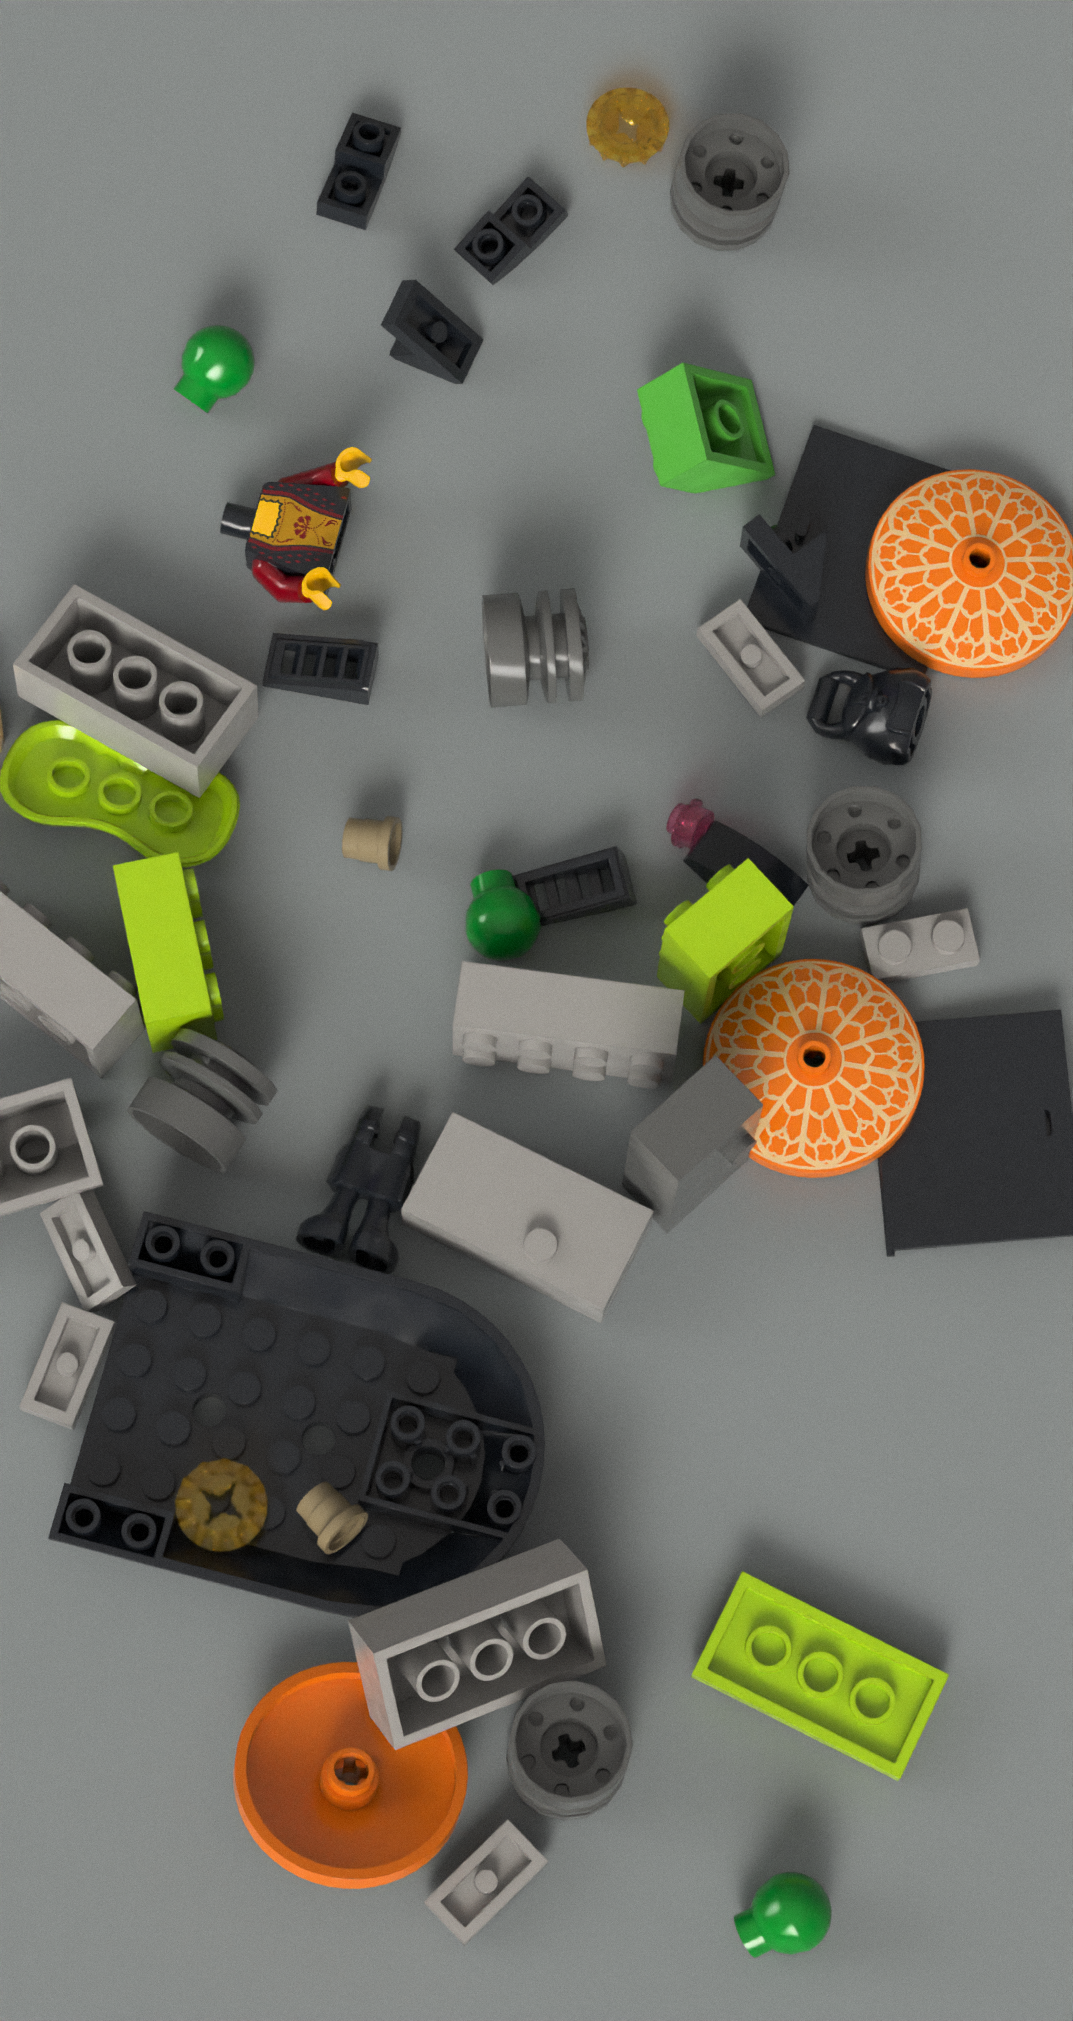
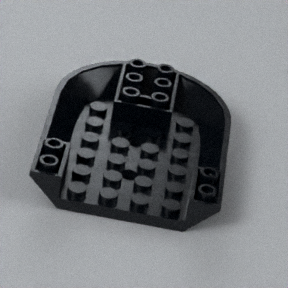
M143 1212L128 1263L137 1285L126 1292L71 1483H64L49 1533V1540L322 1612L355 1618L490 1566L503 1559L522 1533L532 1513L540 1489L544 1468L545 1438L541 1408L532 1379L515 1349L493 1323L461 1299L417 1281L158 1214ZM208 1397L217 1398L226 1406L224 1419L219 1424L211 1427L199 1424L194 1418L196 1405L202 1399ZM314 1426H325L335 1434L336 1441L334 1447L324 1455L311 1454L303 1446L305 1433ZM425 1454L438 1456L445 1465L443 1473L436 1476L433 1480L419 1478L412 1470L413 1463L418 1457ZM326 1481L338 1493H341L352 1506L358 1504L368 1513V1520L357 1536L346 1546L332 1554H326L317 1545L319 1537L309 1528L307 1522L296 1511L303 1497L315 1486Z

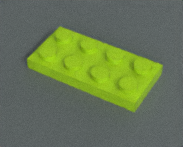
M742 1571L691 1677L899 1781L949 1674Z

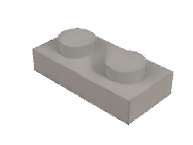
M741 599L697 628V638L760 717H763L804 688L805 679Z
M968 908L861 928L859 934L868 973L883 983L978 966L980 961Z
M93 1189L61 1198L40 1213L83 1310L88 1312L99 1311L137 1285Z
M62 1302L19 1405L21 1411L74 1430L116 1328L115 1321Z
M507 1819L424 1901V1904L465 1946L548 1864V1860Z

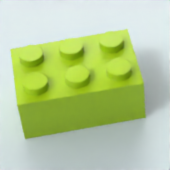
M179 852L113 865L140 1002L152 1052L174 1049L171 1043L180 1028L191 1029L211 1039L218 1040L214 1022L223 1021L225 1018L215 972L204 974L203 971L213 969L214 965L205 921L193 922V919L203 917L194 869L182 870Z
M749 858L736 869L730 864L723 867L707 883L706 888L709 892L694 904L689 900H685L664 920L667 927L664 929V934L661 937L662 946L659 952L660 958L656 977L666 988L685 990L683 1006L700 1024L717 1011L736 988L755 974L765 970L782 955L794 906Z

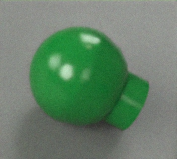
M211 325L198 330L186 343L181 362L184 374L173 389L203 411L209 413L218 399H226L236 395L250 382L255 367L254 352L250 343L239 331L229 326Z
M497 869L479 874L470 883L473 900L465 915L467 938L472 947L488 959L495 961L517 959L526 954L538 938L541 926L539 911L531 897L519 888H516L510 871Z
M783 1872L772 1876L758 1888L752 1900V1907L734 1915V1923L741 1941L752 1957L757 1958L771 1950L793 1955L810 1951L824 1939L831 1925L832 1908L826 1891L816 1880L803 1873Z

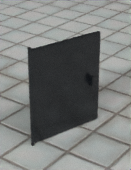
M813 425L777 526L790 539L793 545V551H791L793 554L822 532L827 531L816 618L806 625L761 570L747 608L764 629L887 671L895 667H913L926 675L928 667L902 651L879 624L870 604L866 588V557L876 526L889 505L901 493L917 482L932 475L951 470Z
M1061 1009L915 1022L923 1046L925 1064L920 1101L905 1132L888 1151L878 1158L887 1257L895 1256V1251L1073 1236V1116Z

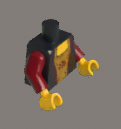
M349 447L343 450L335 462L280 478L278 482L264 483L256 509L227 502L221 520L220 533L247 540L245 547L247 568L252 571L254 579L276 601L281 603L314 602L322 610H328L331 607L332 601L327 596L331 587L340 588L341 583L333 575L352 510L351 489L345 488V486L350 482L358 488H365L370 482V476L357 469L362 464L370 463L372 458L358 448Z

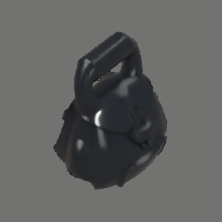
M895 667L889 671L872 675L869 672L861 674L848 670L833 671L819 678L806 719L815 733L825 738L851 741L870 760L873 759L882 765H905L911 761L927 718L932 697L931 680L913 667ZM839 684L848 685L852 689L845 700L841 721L826 724Z

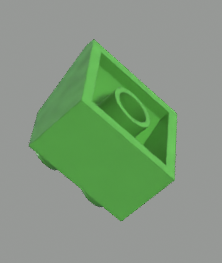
M683 362L637 389L642 410L641 418L647 430L654 459L653 468L660 486L696 494L767 480L775 476L752 379Z

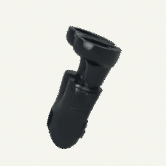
M368 1105L360 1115L348 1143L344 1144L335 1156L336 1159L326 1180L334 1192L330 1202L320 1214L311 1216L300 1224L296 1241L302 1247L320 1255L330 1257L340 1255L347 1239L349 1222L356 1202L360 1199H366L368 1204L360 1226L353 1236L348 1255L351 1261L359 1267L391 1274L395 1271L398 1264L399 1255L396 1246L389 1238L388 1223L390 1213L402 1209L411 1191L412 1184H414L415 1170L413 1162L419 1142L421 1125L419 1121L404 1116L400 1129L395 1134L391 1154L372 1149L375 1138H378L384 1108Z

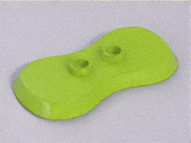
M61 720L44 721L24 731L9 749L0 772V792L4 800L14 811L23 817L46 826L84 827L100 830L119 837L147 858L179 852L182 868L195 867L215 857L229 841L239 817V794L230 780L220 772H218L202 796L198 798Z

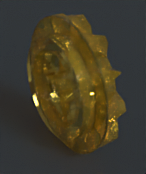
M631 87L610 90L601 95L588 112L586 129L589 145L595 147L603 161L607 159L617 161L623 168L629 163L641 162L645 165L650 157L657 152H662L669 134L667 112L656 97L644 90ZM619 113L622 119L626 120L630 126L639 124L636 128L635 142H633L632 138L629 139L626 133L616 134L619 130Z
M223 1458L217 1461L200 1463L196 1469L183 1478L175 1499V1507L179 1525L192 1542L207 1550L224 1552L246 1545L259 1533L266 1519L268 1502L263 1483L247 1465ZM233 1484L236 1485L233 1489L234 1494L232 1495L231 1503L242 1518L239 1519L233 1514L229 1516L226 1513H221L217 1519L213 1518L210 1524L206 1525L210 1518L209 1513L212 1507L201 1492L204 1490L209 1494L212 1492L220 1496L225 1490H230Z

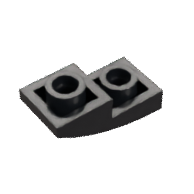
M356 113L351 114L336 147L333 168L317 201L316 215L366 230L389 172L400 139L401 127Z
M527 177L494 214L488 210L454 250L487 281L494 285L541 245L569 214L530 177Z
M716 820L708 825L683 859V862L704 882L708 883L723 867L730 864L736 869L749 858L793 906L809 886L792 869L762 846Z

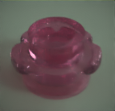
M694 798L689 804L679 803L671 812L666 830L671 834L673 846L679 849L684 846L691 849L708 825L714 821L713 811L702 807V800Z

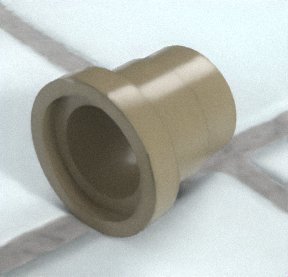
M386 816L384 821L350 817L346 822L343 832V857L357 859L361 862L378 864L380 870L393 871L401 851V819L394 816Z
M327 1481L311 1489L303 1497L296 1509L298 1514L307 1522L309 1528L319 1537L317 1545L326 1554L335 1553L346 1546L357 1536L368 1520V1513L360 1505L352 1506Z

